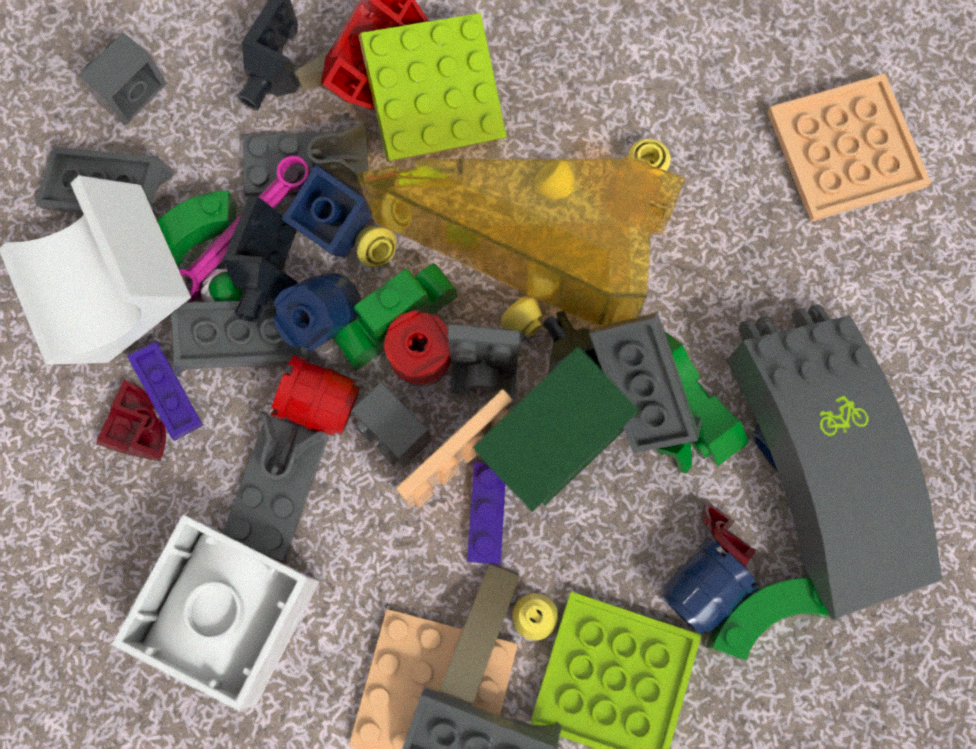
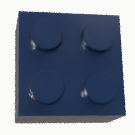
M315 165L282 217V220L328 253L345 258L353 247L358 233L365 228L379 205L331 171Z

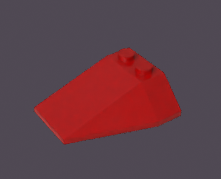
M359 0L325 57L321 85L347 103L375 110L358 35L363 32L429 22L416 0Z

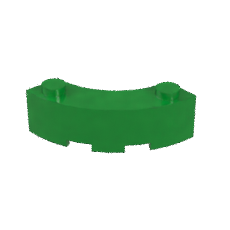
M229 191L206 193L178 204L157 220L177 267L184 260V255L196 244L200 245L211 238L220 236L236 220V202Z
M665 332L691 411L696 417H701L702 419L698 441H694L692 446L701 458L705 459L708 457L719 466L749 444L742 423L715 395L709 397L704 387L697 381L701 376L692 364L683 344Z
M811 578L791 579L768 584L756 589L750 596L745 595L732 610V614L728 618L723 619L714 628L706 648L737 660L747 661L757 639L776 622L798 614L812 615L820 618H830Z

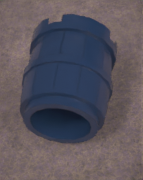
M325 273L312 276L279 293L273 307L277 305V316L273 317L274 325L280 336L289 345L295 348L301 346L307 348L306 350H313L327 343L344 326L346 327L357 319L354 306L360 302L359 292L348 278L340 274Z
M707 537L698 546L699 551L677 568V572L663 587L664 592L660 595L699 635H702L705 631L709 633L723 619L728 618L745 595L750 596L759 586L754 582V577L730 553H720L717 549L721 545L710 537Z

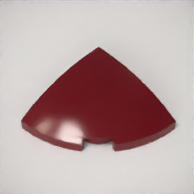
M125 379L123 380L111 405L110 413L96 440V445L139 458L161 461L166 444V429L162 420L160 423L153 411L155 407L145 391Z
M707 501L702 508V517L709 532L727 554L730 553L745 567L757 550L730 532L729 529L735 521Z

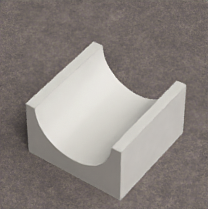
M78 176L71 182V186L84 214L79 220L52 235L24 242H6L0 247L1 257L46 365L107 363L191 298L141 185Z
M182 515L112 645L237 711L251 708L257 705L320 581L230 538L201 521Z

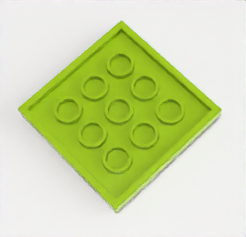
M481 13L363 32L358 35L387 162L507 138Z
M570 591L529 724L554 725L555 722L561 724L560 737L594 749H670L702 635Z

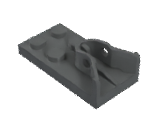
M358 120L357 124L344 131L244 135V195L246 197H259L278 177L277 167L288 156L302 158L311 171L315 165L331 171L359 192L369 191L368 134L363 120ZM301 165L290 166L285 171V181L288 183L301 181L305 175V169ZM291 191L288 195H297L298 192Z
M53 147L35 205L46 210L83 214L71 182L78 176H86L141 185L151 207L156 189L173 177L175 170L154 156Z
M240 301L184 303L170 314L175 377H181V373L187 369L288 365L293 355L308 359V350L301 346L295 348L280 336L273 317L277 316V305L273 307L274 301H267L261 313L259 323L246 321L234 314Z
M658 312L592 328L589 335L603 373L640 410L623 427L632 452L637 453L698 441L702 419L701 417H696L691 411Z
M449 324L448 344L452 363L450 393L469 396L471 388L484 387L493 392V398L501 390H504L514 400L520 331Z
M261 412L259 418L263 421V425L223 534L268 557L285 562L329 436L323 431H310L303 427L272 418L268 414Z
M424 687L402 749H557L561 724L555 722L554 725H530L517 719L503 718Z

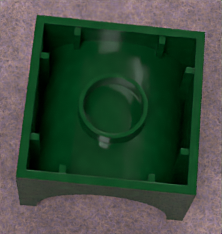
M577 347L480 439L472 449L531 512H534L542 503L547 505L624 432L623 427L640 410Z

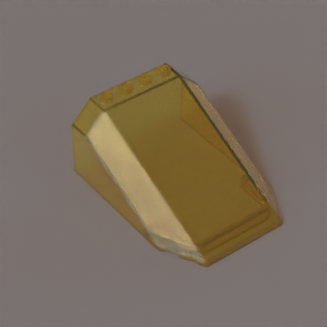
M424 159L416 161L414 169L399 170V167L393 165L383 167L382 169L358 172L359 184L377 224L595 327L639 317L647 299L650 263L649 159Z

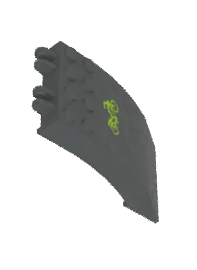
M820 304L809 307L808 312L804 308L793 310L791 317L795 328L781 332L777 331L768 316L759 317L756 325L751 320L742 321L739 325L742 342L726 361L760 426L781 478L803 553L799 557L831 620H835L942 580L928 489L910 431L895 395L851 315L830 319L827 312L824 311L825 308L820 306Z

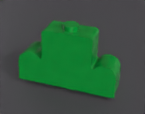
M437 264L427 266L415 277L408 269H405L354 306V310L358 319L349 323L346 327L344 326L334 336L333 341L356 372L385 351L384 341L388 328L396 318L413 310L430 315L435 314L458 297L457 289Z

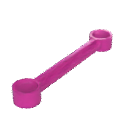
M298 156L284 158L277 167L278 177L259 198L272 208H275L291 191L299 192L311 173L307 163ZM292 165H301L305 169L303 179L297 183H288L284 178L285 171ZM240 216L187 270L178 269L182 277H191L193 281V288L189 293L191 298L185 303H192L198 299L202 289L201 282L223 261Z

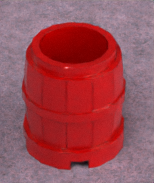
M414 310L401 314L390 324L384 341V349L392 370L400 379L413 386L425 387L437 383L445 376L451 364L448 344L449 330L446 324L434 314L430 315ZM427 340L428 343L424 345V351L418 352L417 350L411 351L409 349L413 345L412 342Z
M293 355L288 365L293 366L290 373H284L271 407L274 410L270 415L281 420L287 418L310 431L320 430L331 436H335L336 433L342 435L358 397L360 386L355 385V380L336 372L332 368L308 363V359Z

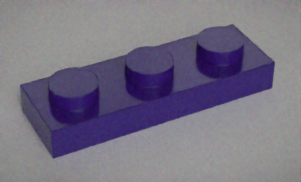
M157 341L127 356L173 441L204 426L178 378L174 376V371Z
M474 462L467 562L501 565L506 484L486 463Z

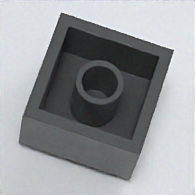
M124 32L117 39L112 40L106 49L94 61L89 62L79 75V78L99 105L124 126L167 85L151 55Z
M381 382L351 410L356 417L353 423L358 431L370 443L376 439L379 442L376 447L393 466L398 462L404 468L432 441L429 430Z

